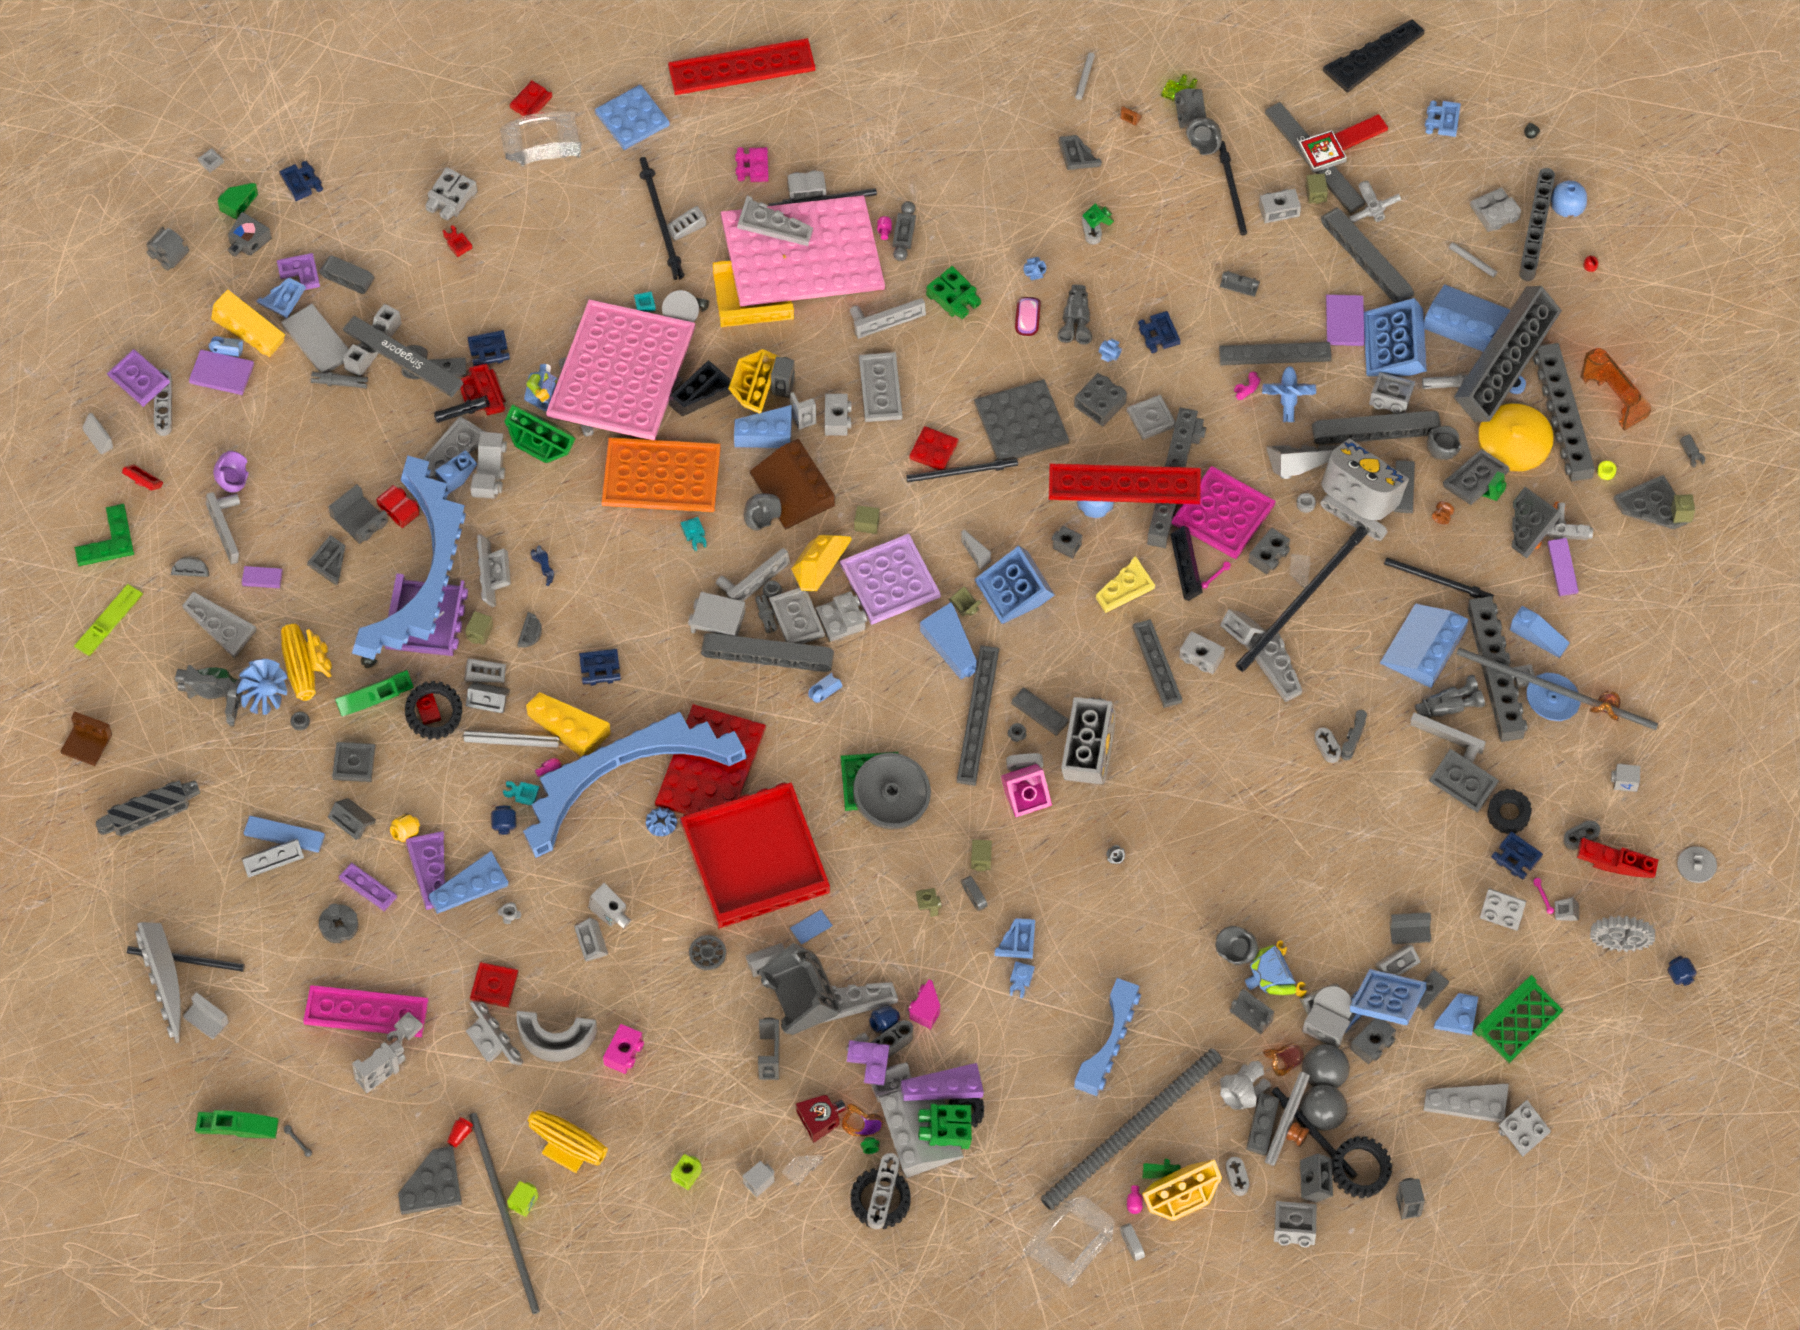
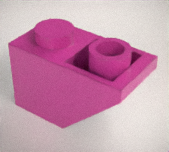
M928 979L925 985H921L918 991L919 996L916 1001L913 1000L908 1011H910V1020L931 1030L940 1015V1003L933 982Z

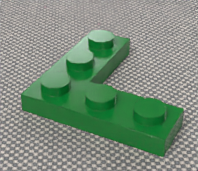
M124 504L106 507L112 539L74 547L78 567L135 555Z
M884 752V753H897V754H899V752ZM884 753L841 756L845 811L858 810L853 798V784L861 766L872 757Z

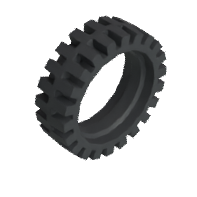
M431 681V683L424 682L423 685L419 684L407 697L405 704L406 722L409 724L410 729H413L416 735L420 734L422 738L428 737L429 740L433 738L438 740L441 737H447L449 733L452 734L455 728L457 729L461 721L462 701H460L459 694L457 695L454 688L451 689L450 685L446 684L445 686L440 681L439 683ZM430 693L446 697L453 709L450 720L440 727H428L422 724L417 719L414 711L415 705L421 697Z
M1356 1136L1353 1139H1348L1346 1142L1344 1141L1332 1157L1334 1183H1338L1337 1187L1340 1190L1343 1188L1345 1194L1351 1193V1197L1354 1198L1356 1196H1359V1198L1367 1196L1369 1198L1378 1194L1386 1186L1392 1174L1390 1155L1387 1156V1149H1382L1380 1142L1376 1144L1375 1139L1371 1138L1368 1140L1366 1136L1362 1138ZM1354 1149L1368 1151L1377 1159L1380 1165L1379 1178L1370 1185L1354 1183L1347 1178L1343 1171L1342 1163L1344 1156Z
M871 1168L870 1172H867V1170L863 1172L862 1176L859 1175L857 1177V1181L854 1182L851 1189V1206L856 1218H859L862 1224L865 1222L868 1227H870L867 1223L868 1211L862 1205L861 1194L866 1186L876 1182L879 1168L878 1170ZM899 1173L897 1174L895 1187L900 1193L901 1201L896 1210L887 1214L883 1229H887V1226L894 1227L895 1223L899 1224L902 1218L906 1217L910 1208L911 1194L909 1185L905 1182V1178L902 1175L899 1176ZM882 1178L880 1180L891 1183V1180L889 1178ZM876 1215L875 1218H873V1222L877 1223V1221L880 1220L879 1215Z

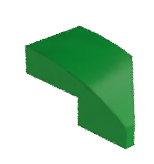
M1167 1158L1164 1159V1165L1144 1163L1142 1178H1163L1180 1170L1181 1165L1170 1164V1160Z

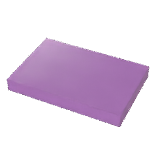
M1326 295L1327 342H1330V345L1364 346L1363 296Z
M135 349L107 373L117 385L142 407L170 383L166 376Z
M200 350L189 378V383L243 395L254 367V362Z

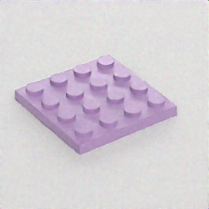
M909 534L840 561V566L855 595H857L871 625L941 597Z

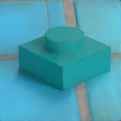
M652 291L634 295L637 310L643 312L656 310Z

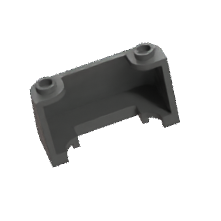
M792 943L758 970L762 977V984L776 992L786 1015L781 1019V1028L786 1034H797L832 1019L841 1013V1007L821 962L810 950Z

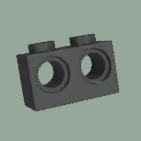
M1271 528L1249 553L1248 563L1267 575L1271 569H1276L1281 557H1286L1289 553L1290 539L1274 528Z
M1406 1178L1399 1182L1396 1200L1401 1220L1422 1215L1425 1199L1420 1179Z

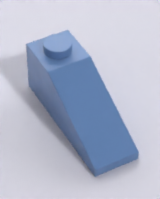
M1521 606L1512 619L1510 631L1558 658L1562 656L1570 643L1541 616L1524 606Z

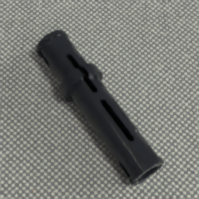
M487 396L474 400L468 399L465 403L436 411L434 417L437 423H441L442 421L467 413L474 414L477 410L488 408L490 402Z

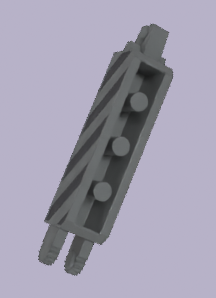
M180 780L170 782L164 787L157 790L153 789L143 796L131 798L126 803L114 805L111 809L107 810L108 815L97 819L96 827L98 833L106 835L115 831L116 835L124 836L186 810L189 806L188 800L200 794L197 782L191 781L181 784Z

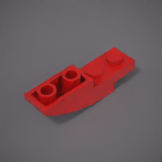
M1585 838L1581 839L1577 858L1593 863L1592 867L1643 878H1654L1656 876L1659 859L1623 847L1618 850Z

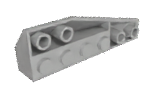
M137 923L138 931H135L137 944L142 951L145 967H150L151 973H148L151 984L156 985L157 991H154L157 1002H162L163 1008L160 1010L163 1020H168L169 1026L166 1028L169 1037H174L175 1043H179L181 1029L179 984L173 956L162 924Z

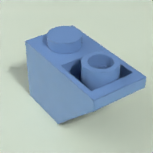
M465 450L435 470L437 481L447 483L445 491H448L449 494L465 483L476 467L477 462Z

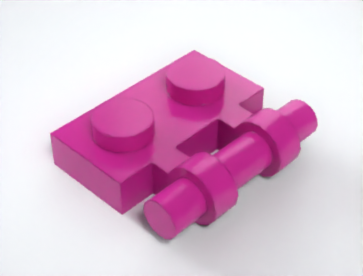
M767 147L749 148V154L744 153V148H737V153L735 154L737 167L735 170L738 181H744L745 176H750V182H769ZM744 163H750V168L744 167Z

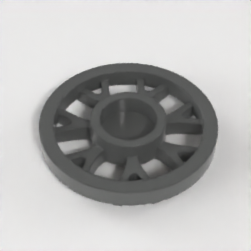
M712 935L700 936L692 942L689 949V957L697 968L713 970L724 962L726 947L718 937ZM707 939L708 944L702 946L701 941ZM714 941L719 943L715 948L711 945ZM694 946L700 948V952L693 951ZM723 950V955H716V951ZM700 956L702 959L696 962L694 958ZM716 958L719 962L714 964L712 960ZM709 961V966H703V962Z

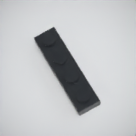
M1182 526L1172 532L1170 536L1183 597L1185 600L1190 601L1202 594L1203 591L1189 527Z

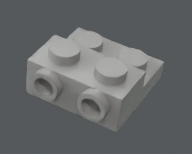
M1502 187L1470 201L1471 208L1488 232L1498 230L1502 226L1514 223L1520 218L1521 209L1512 197H1508Z
M1379 372L1371 393L1369 405H1373L1376 409L1384 408L1391 410L1394 414L1406 413L1415 381Z
M851 591L833 597V601L816 607V613L829 642L865 630L866 614L864 611L860 612L858 608L860 606L857 595L853 596Z
M1276 1201L1274 1242H1279L1283 1246H1287L1290 1243L1299 1244L1301 1247L1315 1245L1317 1204Z

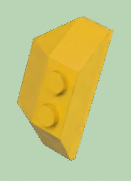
M761 349L756 353L738 359L728 389L744 407L757 413L762 412L771 384V373L777 355Z
M818 535L808 543L791 568L802 591H817L851 542V537Z
M1214 1159L1195 1163L1154 1181L1142 1192V1196L1149 1212L1174 1221L1208 1205L1222 1177Z

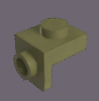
M965 587L959 589L949 598V601L962 617L968 614L972 616L979 610L977 606L982 603L980 600L976 601Z
M935 888L916 891L919 910L929 909L930 917L938 916L941 900L940 896H936Z

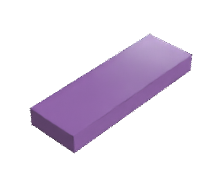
M1567 538L1548 541L1547 544L1559 596L1578 594L1579 591Z
M352 862L339 876V880L384 912L397 898L394 892Z

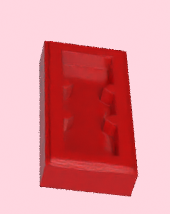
M135 464L126 466L122 470V474L134 480L137 485L144 486L151 491L159 489L163 485L160 479Z
M433 693L421 697L417 701L416 706L422 724L428 725L441 721Z

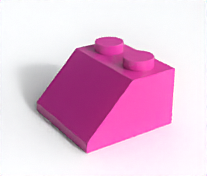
M1038 764L1001 775L1005 795L1015 817L1052 806L1044 772Z

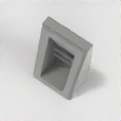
M696 206L667 225L669 234L676 241L705 227L706 218L699 207Z
M966 530L961 531V542L979 569L982 570L991 562V552Z
M468 658L465 666L464 681L504 683L506 664ZM488 669H491V675L487 674ZM495 670H499L498 676L495 675Z

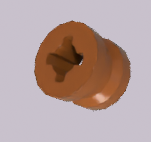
M1440 501L1436 505V511L1433 512L1432 519L1439 524L1447 525L1455 509L1451 504Z
M1294 1122L1288 1131L1286 1139L1289 1141L1293 1140L1296 1142V1145L1301 1147L1310 1129L1302 1128L1299 1123Z

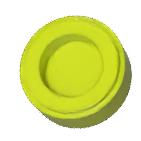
M1602 461L1598 465V476L1604 480L1613 479L1617 471L1616 465L1611 461Z

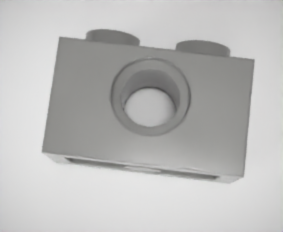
M1285 189L1280 192L1266 193L1260 196L1259 208L1264 223L1300 216L1301 205L1295 189Z
M825 394V435H847V428H851V417H848V412H851V401H848V394Z
M1191 631L1180 648L1179 658L1187 664L1199 667L1203 672L1214 674L1224 658L1225 648Z

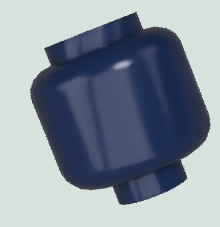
M507 805L496 806L495 810L491 812V828L494 831H498L499 835L510 834V831L516 828L515 810Z
M1678 956L1668 963L1667 971L1675 985L1683 984L1685 987L1695 981L1693 978L1696 976L1697 971L1688 957Z
M884 1005L871 1013V1018L869 1019L870 1026L875 1032L882 1034L899 1022L900 1014L893 1007Z

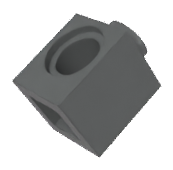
M1062 526L1059 531H1055L1052 537L1053 549L1073 559L1082 545L1083 535Z

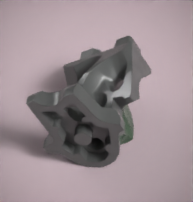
M188 665L187 670L177 669L175 681L178 682V691L187 692L189 699L196 695L206 699L225 697L227 703L225 709L226 722L229 726L234 727L239 707L241 708L243 692L237 694V688L241 679L233 678L226 669L217 667L196 670L191 665Z

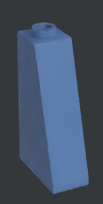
M950 602L920 622V632L960 680L975 673L977 661L955 608Z

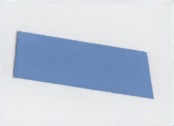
M819 910L790 929L798 941L803 944L833 925L823 911Z

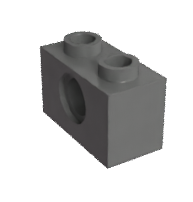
M776 356L771 373L772 395L790 398L795 382V360Z
M1375 1018L1352 1041L1350 1050L1369 1065L1373 1060L1377 1061L1380 1058L1385 1047L1389 1048L1396 1040V1029L1385 1020ZM1377 1039L1379 1043H1373L1370 1040Z
M1317 1153L1300 1160L1301 1198L1317 1203L1333 1197L1332 1158Z

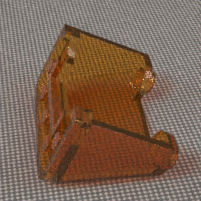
M1602 348L1592 349L1585 354L1580 377L1585 383H1588L1589 380L1596 381L1598 386L1607 382L1626 405V407L1621 409L1623 417L1619 420V425L1622 429L1626 430L1646 419L1651 413V404L1616 361Z

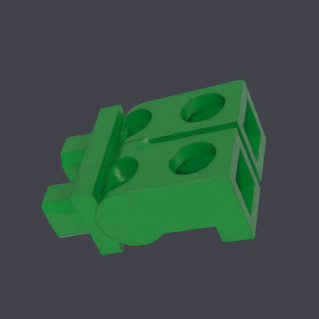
M953 266L926 287V296L940 304L946 312H949L948 314L951 317L956 315L963 320L969 314V310L966 308L968 304L974 309L981 305V299L976 294L977 288L972 286Z
M931 1104L930 1109H919L918 1122L928 1123V1127H919L918 1140L929 1141V1146L952 1145L961 1146V1149H969L972 1142L971 1105L937 1106V1104Z

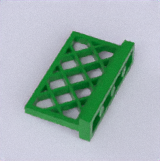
M1532 975L1473 1031L1478 1037L1482 1036L1508 1063L1520 1054L1564 1011L1536 983L1537 980ZM1533 990L1540 995V1002L1530 1001V993ZM1517 1005H1527V1014H1517ZM1530 1005H1540L1541 1015H1531ZM1544 1006H1551L1556 1013L1553 1016L1544 1015ZM1505 1017H1512L1514 1027H1503V1019ZM1517 1018H1527L1528 1028L1517 1027ZM1531 1018L1541 1019V1027L1531 1028ZM1491 1030H1500V1040H1493L1488 1033ZM1504 1031H1514V1041L1504 1040ZM1517 1031L1528 1032V1040L1518 1041ZM1504 1044L1514 1045V1053L1511 1056L1504 1051Z

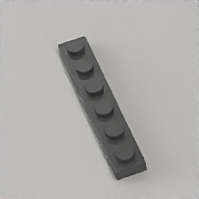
M1330 342L1219 346L1220 365L1331 362Z

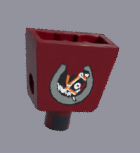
M827 1095L796 1103V1113L813 1143L840 1125L838 1114L847 1110L842 1099L831 1103Z

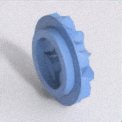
M659 807L655 810L652 809L647 814L646 827L653 835L667 836L675 830L677 819L675 813L670 811L669 808ZM657 817H659V818H661V819H664V818H665V820H664V821H665V825L662 824V823H658V824H657V822H658V818H657Z

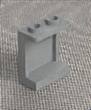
M701 592L699 599H695L693 607L695 612L694 615H690L688 625L691 626V633H695L696 629L716 634L738 636L746 611L745 602Z

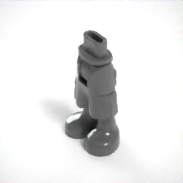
M1072 285L1069 291L1062 318L1066 324L1058 331V340L1063 343H1069L1073 340L1074 323L1078 324L1076 331L1077 342L1086 345L1092 341V334L1086 327V324L1090 321V310L1088 308V293L1084 285Z
M1470 675L1467 677L1466 685L1463 688L1457 689L1453 686L1444 689L1440 693L1426 698V700L1423 699L1422 703L1415 705L1417 714L1425 717L1428 716V718H1432V716L1441 717L1447 714L1463 712L1464 707H1484L1485 700L1481 690H1478L1475 676Z

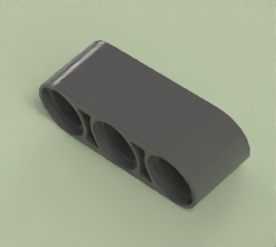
M328 256L319 270L324 278L361 294L366 293L375 279L371 272L335 256Z
M907 1020L899 1021L870 1043L884 1044L888 1041L892 1042L893 1045L889 1046L888 1058H890L913 1040V1025ZM902 1030H906V1031H908L909 1033H908V1034H901L900 1032H901Z

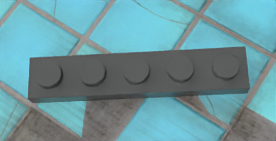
M1151 619L1133 624V631L1163 707L1166 708L1182 703V697Z

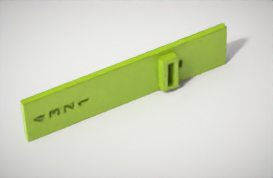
M127 584L74 647L90 656L140 599L143 593Z

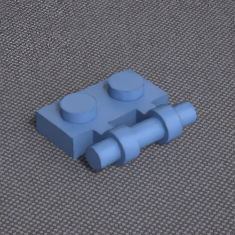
M1430 101V105L1427 107L1428 118L1425 121L1426 133L1432 134L1434 128H1439V135L1456 137L1461 103L1443 101L1442 107L1437 106L1436 101ZM1441 115L1440 120L1435 119V116Z

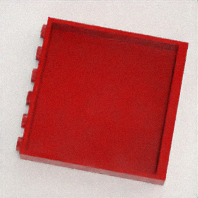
M783 782L776 785L775 788H764L756 794H745L737 800H726L718 806H707L699 812H688L683 817H680L684 836L718 929L830 893V884L792 782Z

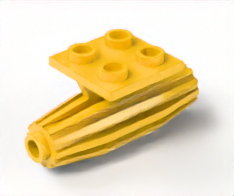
M290 624L285 625L281 629L282 655L288 679L296 697L302 701H308L315 694L314 671H322L328 678L332 677L330 671L332 664L326 654L328 647L324 641L320 640L317 634L315 635L310 629L306 630L308 642H306L300 626Z
M539 1109L536 1112L532 1111L527 1120L529 1127L548 1142L542 1151V1155L574 1173H577L584 1161L598 1166L604 1160L608 1148L589 1132L562 1117Z

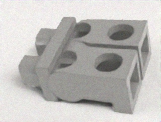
M446 167L432 190L428 192V201L425 205L426 210L434 213L437 208L442 209L440 217L446 221L452 216L457 217L470 197H474L478 192L476 182Z
M397 1040L389 1046L386 1042L380 1045L381 1048L376 1049L373 1055L362 1063L359 1059L352 1063L354 1079L366 1094L389 1078L392 1072L394 1074L398 1073L399 1064L406 1060L403 1054L404 1048Z

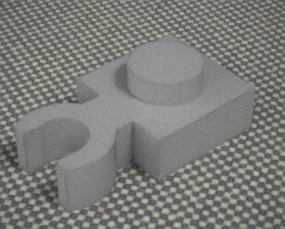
M407 1012L394 1025L396 1031L390 1032L387 1035V1040L391 1041L393 1038H397V1041L402 1045L403 1039L410 1040L423 1028V1024Z

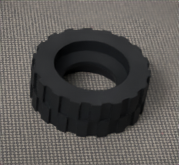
M1515 789L1500 790L1497 794L1493 795L1489 802L1487 817L1494 829L1499 830L1501 833L1510 834L1512 831L1515 834L1518 831H1522L1528 825L1532 812L1531 803L1528 801L1527 796H1524L1522 792H1518ZM1506 803L1514 804L1519 809V815L1512 820L1505 819L1500 814L1501 806Z

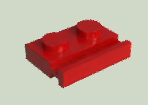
M531 80L510 103V108L520 115L528 117V120L531 121L553 97L552 92L546 91V88Z

